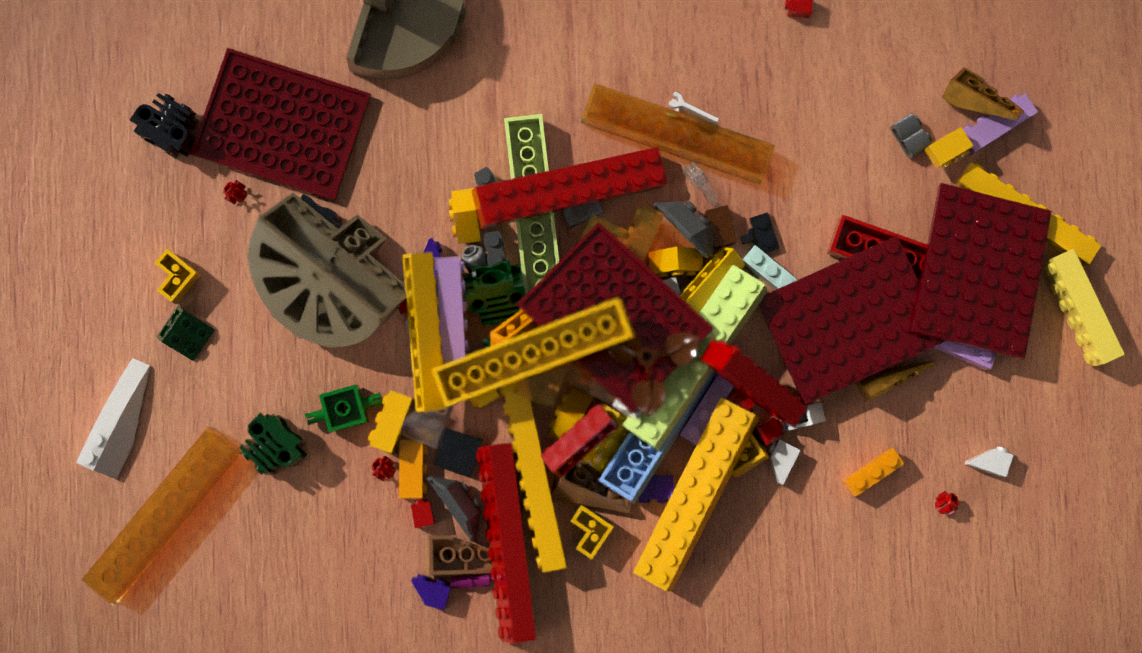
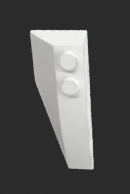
M134 358L131 359L97 418L76 463L98 473L118 479L135 443V433L139 424V414L143 405L142 400L147 386L150 365Z

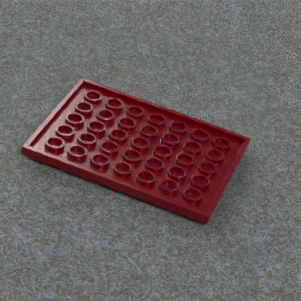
M227 48L190 154L335 201L368 107L371 93Z
M940 183L910 332L1020 360L1025 359L1052 211Z
M600 222L517 303V306L541 328L620 298L622 299L633 332L639 337L641 347L636 353L646 348L652 349L654 353H668L664 348V342L669 336L677 333L696 335L700 338V344L714 329ZM606 347L574 359L631 414L638 409L632 399V390L637 383L641 381L648 382L646 367L642 365L639 357L634 356L629 364H620L611 357ZM670 356L656 357V364L650 367L652 382L658 381L663 383L679 366L671 361Z
M897 236L765 294L759 303V309L797 391L803 399L804 405L946 342L910 332L920 283Z

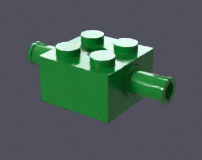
M355 384L320 394L319 398L322 409L305 413V417L309 419L306 420L308 425L325 420L329 433H334L369 423L366 412L367 408L382 405L383 399H379L382 398L380 392L363 397L359 385ZM343 404L348 406L346 413L340 411L343 408Z

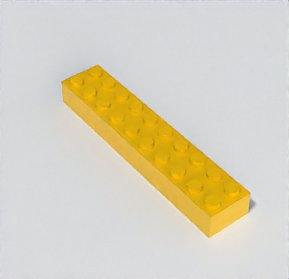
M617 298L436 367L432 371L445 407L633 338L635 334L622 299Z
M524 378L499 389L501 396L506 398V403L503 404L505 415L510 417V422L507 423L509 434L514 435L515 441L511 442L514 454H518L519 460L515 461L517 472H521L523 480L519 481L522 492L526 491L527 499H524L526 511L530 510L531 518H528L530 530H534L535 537H532L534 550L538 549L539 556L536 557L538 569L542 568L544 573L566 568V561L545 464L541 458L542 450L527 381Z
M720 398L633 573L665 591H673L760 419L759 416L724 398Z

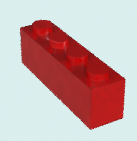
M598 404L591 408L587 415L578 420L568 432L562 434L559 440L546 448L541 458L554 474L562 478L616 430L619 425L610 413Z

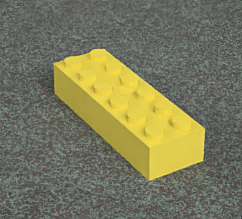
M1072 249L1043 262V274L1051 282L1050 288L1059 299V307L1068 318V326L1075 332V340L1082 347L1085 353L1083 356L1087 364H1090L1091 367L1098 366L1125 355L1075 250Z

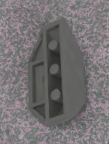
M690 201L655 202L653 204L705 258L713 257V227L709 224L710 220L706 216L700 215L696 211L697 207Z
M429 476L427 480L471 542L476 540L480 518L479 508L481 506L475 498L471 499L467 494L469 492L468 487L464 482L459 483L457 480Z

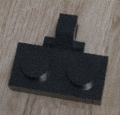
M768 212L749 218L752 228L748 229L749 234L740 237L742 245L752 242L753 246L758 245V248L764 253L778 250L780 247Z

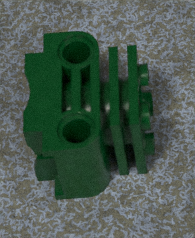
M505 260L489 266L479 265L471 267L472 274L463 275L468 308L472 313L480 314L482 326L505 322L519 311L517 303L526 295L520 264L510 266V261Z
M261 412L249 423L247 428L249 435L253 439H247L244 441L247 445L241 444L239 446L242 450L241 455L248 461L251 459L256 464L254 468L261 475H274L276 473L274 470H279L281 466L294 467L308 455L301 448L306 441L300 435L291 431L287 422L280 415L272 414L269 416L266 414L264 416ZM262 425L263 432L260 434L259 427ZM289 452L290 455H291V458H290V460L287 462L286 459H285V456H286V454Z

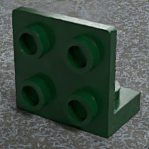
M178 305L157 335V338L165 345L193 361L214 332V329Z

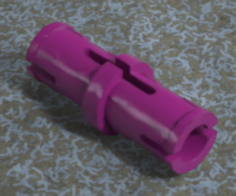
M490 574L451 576V589L469 588L470 590L474 587H490Z

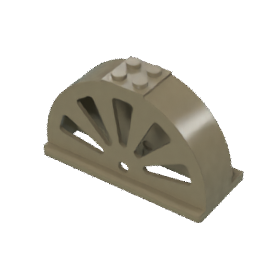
M363 0L364 3L346 57L349 71L372 78L395 79L413 75L429 67L445 53L450 44L453 45L454 40L459 39L461 32L460 22L463 23L466 16L467 7L464 6V0Z
M292 193L258 217L248 248L249 269L254 286L263 303L271 312V316L299 339L303 338L309 342L327 347H346L357 344L373 334L406 300L405 283L373 258L387 238L358 214L337 229L306 202Z

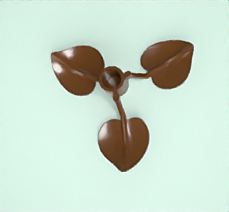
M690 333L673 334L664 342V348L668 353H654L649 348L636 353L641 347L640 339L636 334L633 338L607 347L611 357L616 362L629 364L634 356L639 357L642 365L646 367L648 382L641 381L632 390V399L635 405L646 416L658 411L666 397L664 385L658 381L652 382L650 367L656 364V357L670 356L674 364L687 365L696 356L700 338Z

